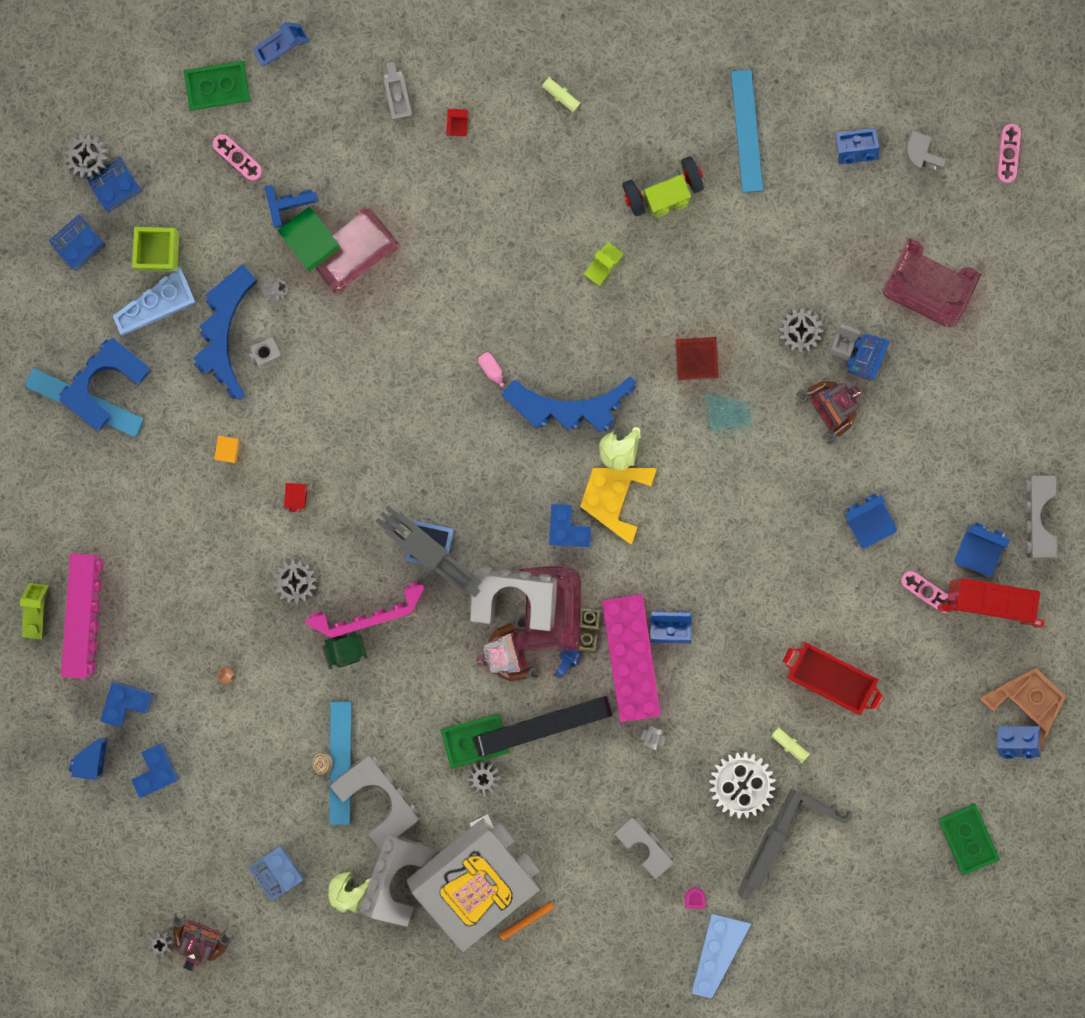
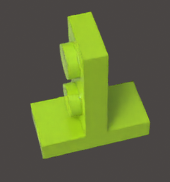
M607 242L602 250H598L595 254L593 262L583 275L600 287L624 253Z
M29 583L20 598V606H23L22 637L41 640L43 638L45 599L49 594V585Z

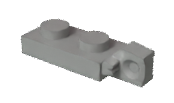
M394 62L386 63L388 74L384 75V84L392 120L412 116V111L402 71L396 72Z

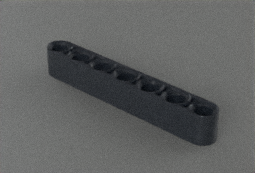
M603 696L474 736L473 741L478 757L602 720L613 716L607 696Z

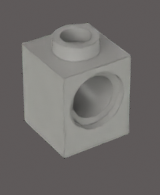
M273 337L250 347L252 350L249 353L253 364L257 363L260 367L282 358ZM264 347L270 350L267 358H261L259 355L260 350Z

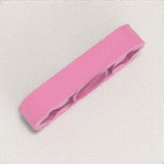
M1008 124L1001 131L997 178L1005 184L1012 182L1017 175L1021 131L1015 124ZM1010 128L1013 129L1014 133H1016V135L1012 137L1011 143H1016V145H1004V142H1009V135H1007L1006 132H1008ZM1006 148L1014 151L1012 159L1004 157L1003 151ZM1002 162L1014 163L1013 166H1009L1008 171L1012 173V176H1009L1008 179H1005V175L1001 173L1006 170V164L1002 165Z
M226 135L215 137L213 141L214 149L250 181H257L261 178L262 168L234 141ZM219 140H227L226 145L232 149L228 156L225 155L228 153L225 148H218L220 146ZM240 152L243 154V161L238 164L232 161L233 154ZM248 159L250 162L247 164L251 168L257 167L256 172L258 174L256 176L253 174L251 176L248 175L250 172L244 166Z
M906 572L901 577V584L905 589L936 610H938L937 607L941 603L935 600L933 604L931 601L935 599L937 592L940 593L938 598L941 600L948 599V594L915 572ZM913 575L914 581L920 584V581L924 582L919 586L917 592L914 591L917 588L915 585H907V580L905 579L907 576L911 577ZM925 586H929L933 590L930 598H925L922 595V589Z

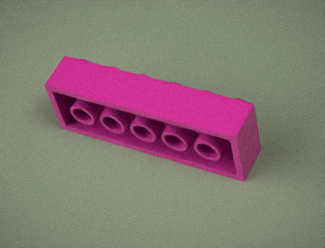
M70 553L61 677L86 679L92 677V673L95 674L96 661H93V654L97 653L98 642L94 640L95 633L99 631V621L96 620V614L100 612L101 601L98 600V592L102 591V580H99L100 572H103L104 560L101 559V555Z
M643 594L602 600L619 721L625 722L659 717L661 714Z

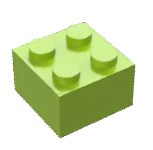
M134 227L132 268L136 271L178 272L180 232L175 228Z

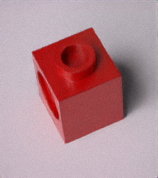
M285 483L284 507L289 508V512L301 513V509H306L307 484Z

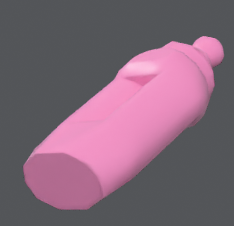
M489 352L481 355L477 360L487 377L500 384V387H504L502 370L494 357Z

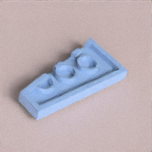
M178 266V272H173L167 277L165 276L157 285L145 291L144 295L136 301L133 300L116 313L113 318L120 335L123 336L196 304L182 268Z
M711 913L692 994L712 999L751 923Z

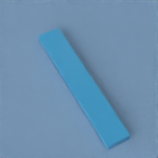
M731 71L742 193L763 191L752 71Z
M32 368L25 383V387L61 403L59 400L61 397L59 395L66 386H71ZM89 394L94 402L111 415L112 418L108 421L107 425L131 436H137L144 421L143 418Z
M331 702L330 756L333 761V767L330 771V783L351 768V702ZM331 787L329 824L350 825L351 796L342 802Z

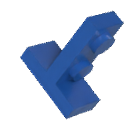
M285 22L279 26L280 31L252 48L262 66L268 65L295 46L305 45L309 42L300 24Z
M273 185L265 187L275 229L283 227L280 211L319 202L317 193L312 192V190L302 191L299 196L292 197V194L280 197L281 200L277 201Z

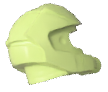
M638 427L633 428L632 433L630 432L621 441H617V434L614 431L606 434L599 443L600 457L610 470L623 471L629 466L635 465L638 442L641 437L640 429Z
M352 872L338 874L329 884L328 899L330 904L339 912L345 913L347 910L357 913L371 878L367 879L359 887L353 888L351 886Z

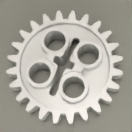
M736 752L735 758L728 754L727 762L724 759H720L723 765H715L718 772H711L715 779L709 780V783L714 784V787H711L709 791L716 793L711 798L719 799L716 806L718 807L723 804L722 812L724 813L729 809V816L737 812V818H740L742 813L748 818L749 812L756 816V809L763 812L762 804L769 806L770 804L766 799L773 798L769 791L775 790V787L770 786V783L775 782V779L769 778L773 771H766L769 765L767 763L761 765L762 758L755 761V754L748 758L747 752H744L743 757H740L739 753ZM739 765L745 767V773L742 776H737L734 773L735 768ZM750 770H753V774L745 782L747 788H741L735 799L731 800V796L739 788L737 783L739 781L743 782ZM759 777L762 784L759 788L751 786L753 778ZM725 782L733 783V790L729 793L724 792L722 789ZM742 794H747L750 797L749 802L745 805L739 803V797Z

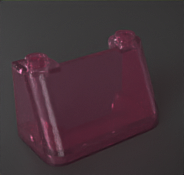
M361 208L355 214L357 217L333 234V237L342 248L315 267L316 271L336 296L345 291V284L351 285L352 281L382 258H386L387 252L388 254L394 253L401 247L371 208Z
M908 237L882 289L883 295L942 326L954 327L966 311L981 273L971 267L961 268L959 272H955L923 256L924 248L921 243Z
M565 565L519 569V573L529 572L532 574L531 576L547 574L551 575V578H556L557 593L555 623L550 631L530 629L531 603L526 595V631H520L516 637L518 650L578 651L580 647L581 578L579 573Z

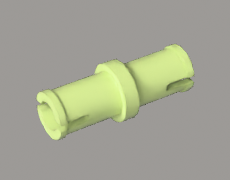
M551 77L541 86L555 97L554 100L556 102L560 101L572 113L581 103L567 92L568 89L562 88Z
M780 727L771 735V738L784 747L785 752H790L800 763H803L810 755L809 752L796 743L797 740L795 738L789 737Z

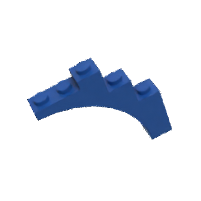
M243 264L205 295L208 298L206 301L208 306L213 311L215 309L218 310L199 326L202 329L200 332L201 336L207 342L211 340L212 343L193 357L196 361L194 365L201 374L205 371L209 375L212 371H215L216 373L213 375L220 384L224 382L228 386L227 393L233 399L237 397L240 401L247 395L237 382L231 367L229 331L237 306L245 294L258 282Z
M630 376L618 387L604 395L589 400L572 402L542 397L514 380L501 393V396L536 429L539 426L543 428L550 421L548 416L551 414L567 430L570 428L575 430L582 422L580 420L582 416L600 433L602 430L606 432L614 424L611 421L614 416L608 411L611 409L614 412L622 403L620 399L624 395L628 397L636 389L633 386L636 381Z

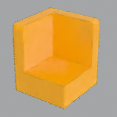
M218 436L214 459L236 464L240 439Z

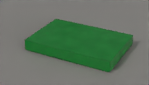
M244 61L183 70L190 111L250 102Z
M310 206L277 230L308 272L342 248Z
M500 714L440 729L451 769L510 753L508 748L478 757L473 741L474 736L502 728Z
M976 803L938 819L962 876L1000 860Z

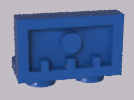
M876 128L835 133L839 164H852L862 161L871 162L879 159L880 147Z

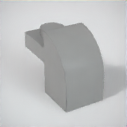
M912 131L905 147V156L908 163L918 171L923 164L929 170H941L946 159L927 153L932 137Z

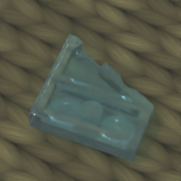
M709 392L704 393L711 432L751 425L748 404L720 397Z

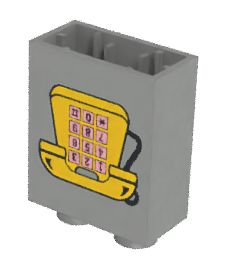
M484 818L407 879L411 893L462 952L539 891L533 877L540 872V869L526 852L516 858L508 848L515 842L512 835L501 822L491 828Z

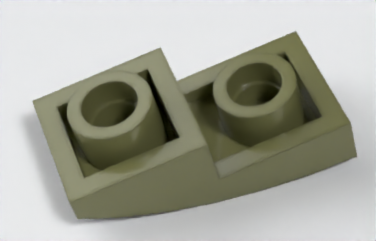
M580 608L576 651L595 654L601 610Z

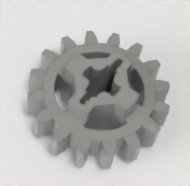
M81 134L78 141L73 138L74 144H67L70 150L64 151V154L68 157L64 162L70 164L67 167L70 172L73 171L76 177L80 174L82 179H85L86 175L92 179L95 172L101 175L99 169H106L103 163L109 162V159L105 157V155L109 154V151L103 149L106 145L100 142L97 136L93 139L90 134L87 135V138H84ZM93 145L97 147L99 154L94 152ZM74 160L79 161L80 168L76 166Z
M800 308L799 313H797L793 309L792 316L786 314L785 318L787 320L780 321L784 325V327L778 329L779 332H783L780 340L785 339L784 346L790 344L791 351L796 347L799 353L802 352L803 348L808 352L810 351L809 345L815 348L817 346L815 340L820 341L822 339L818 336V333L823 332V329H818L822 321L816 322L815 319L818 315L816 314L812 317L810 315L811 310L804 313L803 308ZM797 318V323L794 326H788L792 319ZM806 319H808L813 324V326H809L806 323ZM800 324L802 325V329H806V332L802 334L801 339L799 332L796 331V329L799 328ZM788 334H792L796 338V343L790 339ZM813 335L812 339L804 344L805 337Z
M291 560V565L284 562L285 568L278 567L279 575L274 574L273 576L278 579L277 582L273 583V585L278 586L275 593L281 592L280 599L287 597V603H291L292 599H295V603L299 604L300 598L304 602L307 601L306 595L313 596L310 590L317 588L313 585L317 578H312L315 570L309 571L310 565L307 564L304 567L302 560L298 564H296L295 560ZM298 568L303 570L308 577H302L298 572ZM290 569V575L286 579H282L284 573ZM294 574L296 579H300V583L297 584L296 588H294V584H290ZM308 584L306 591L300 594L302 586ZM287 586L290 588L292 595L288 594L283 587Z

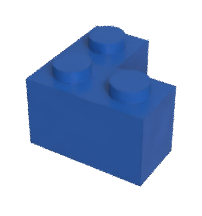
M551 504L549 545L590 547L591 527L571 526L572 505Z
M112 682L100 722L122 727L128 709L142 713L149 712L154 693L120 682Z
M163 743L141 752L149 771L131 779L139 798L180 780Z

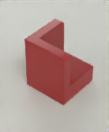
M447 109L446 135L466 137L468 110Z

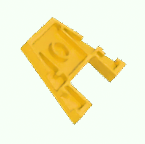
M593 468L580 507L626 542L632 544L637 527L619 521L618 517L630 481L633 480L651 486L657 469L627 468L623 471L610 470L609 468Z

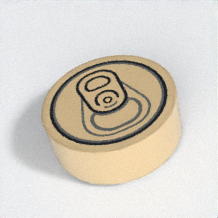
M323 753L317 754L314 757L313 769L316 773L327 774L332 770L333 761L330 755Z

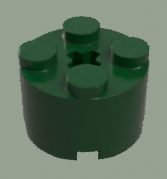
M356 631L344 634L345 638L337 640L336 637L324 640L325 645L322 646L329 670L333 669L332 665L340 668L360 662L359 657L363 656L364 660L368 658L361 634L357 635Z

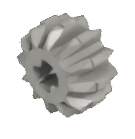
M481 761L480 769L477 764H473L476 772L468 770L467 773L473 776L466 778L467 782L473 781L468 788L472 789L476 786L475 795L479 793L480 789L482 790V796H486V789H488L490 794H493L494 791L491 785L495 788L499 787V784L493 782V780L501 779L500 776H493L498 772V769L495 768L490 771L492 763H489L488 767L484 768V761ZM483 773L486 774L489 780L488 783H479L480 779L478 776L480 774L482 776Z

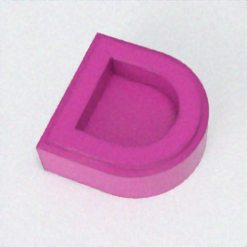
M696 887L689 889L685 894V908L705 909L706 898L704 892Z

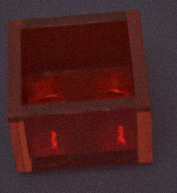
M716 337L675 339L677 381L719 378Z

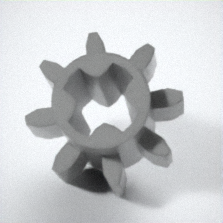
M272 277L265 280L267 285L263 286L262 290L264 297L270 300V303L275 301L278 303L285 300L283 295L287 294L288 291L286 283L280 280V277L275 279Z
M649 726L648 730L643 729L640 739L644 740L643 746L657 750L658 745H664L666 737L662 736L663 730Z
M158 931L156 933L157 938L152 936L149 938L152 944L148 946V949H153V956L161 953L163 958L165 950L168 952L172 951L169 944H172L174 940L167 938L169 933L163 936ZM159 940L161 943L165 942V946L162 949L160 946H156Z

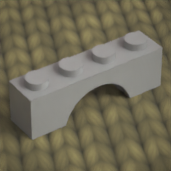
M1028 476V480L1025 481V492H1028L1025 512L1029 513V521H1026L1025 524L1026 533H1029V541H1026V553L1029 554V558L1057 557V537L1044 529L1040 519L1043 505L1049 499L1056 496V476Z

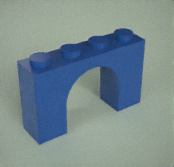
M113 337L109 341L106 339L99 347L101 351L96 356L92 355L86 362L87 367L83 372L81 370L78 371L73 377L74 382L71 386H66L59 394L61 396L59 398L60 402L97 433L103 429L112 417L89 396L91 379L100 371L115 370L123 374L138 387L151 372L150 367Z

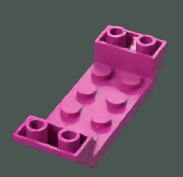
M419 581L408 584V589L403 590L408 606L402 603L392 606L393 611L386 612L385 609L372 612L373 617L366 618V615L353 618V623L347 624L346 621L333 624L334 629L331 627L328 614H322V611L309 614V619L305 620V623L333 638L413 613L426 587L425 584L420 585Z

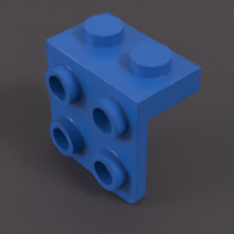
M875 493L866 497L865 503L861 505L855 503L846 508L848 512L843 514L856 540L863 549L897 531V527L884 505L886 501L882 495L876 496Z
M976 522L975 525H968L954 561L960 566L990 577L995 571L1003 548L1008 546L1010 539L1005 538L1006 534L995 530L994 533L987 531V526Z

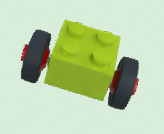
M691 156L681 160L683 174L646 188L644 191L640 192L633 180L622 183L625 193L623 195L627 207L630 206L635 217L645 213L643 198L651 217L657 216V218L668 215L669 210L673 208L678 211L687 207L691 195L686 183L689 184L693 193L704 190L702 171Z

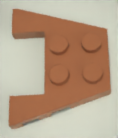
M1033 668L984 694L979 699L994 712L1009 697L1039 726V749L1041 751L1043 742L1047 738L1049 729L1066 696L1037 668Z

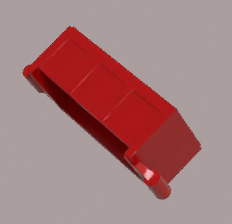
M966 578L951 580L947 603L940 604L937 607L939 612L947 611L951 613L962 611L1021 621V625H1032L1034 628L1043 627L1045 624L1042 619L1037 620L1040 600L1039 591Z
M805 641L802 642L799 649L789 647L782 661L789 668L785 678L860 716L864 709L878 710L884 698V695L876 688L879 681L878 678L837 659L833 655ZM796 651H798L797 654H796V656H795V658H794V660H793V662H792V664H791V666H789L790 663H791V661H792V659H793V657H794V655H795V653H796ZM873 691H876L877 693L870 707L867 706Z

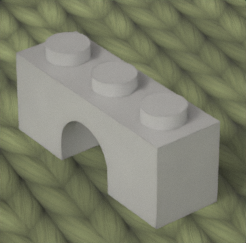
M631 816L614 831V834L628 849L637 842H642L648 846L649 854L641 863L657 879L674 863L671 859L673 855L666 847L662 849L657 844L660 840L652 832L648 834L645 831L644 827L646 825L639 817L635 819Z

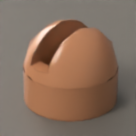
M223 666L218 673L217 680L223 684H229L233 682L231 678L235 677L233 670Z

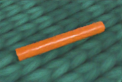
M551 901L499 933L502 941L554 909Z

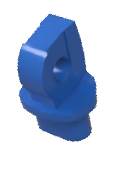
M567 646L565 651L559 654V658L563 661L554 675L561 679L569 666L576 667L578 665L577 661L581 654Z

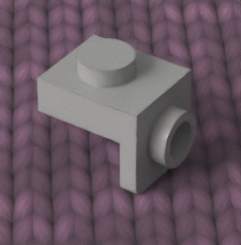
M841 324L829 353L848 361L860 331L855 330L851 326Z

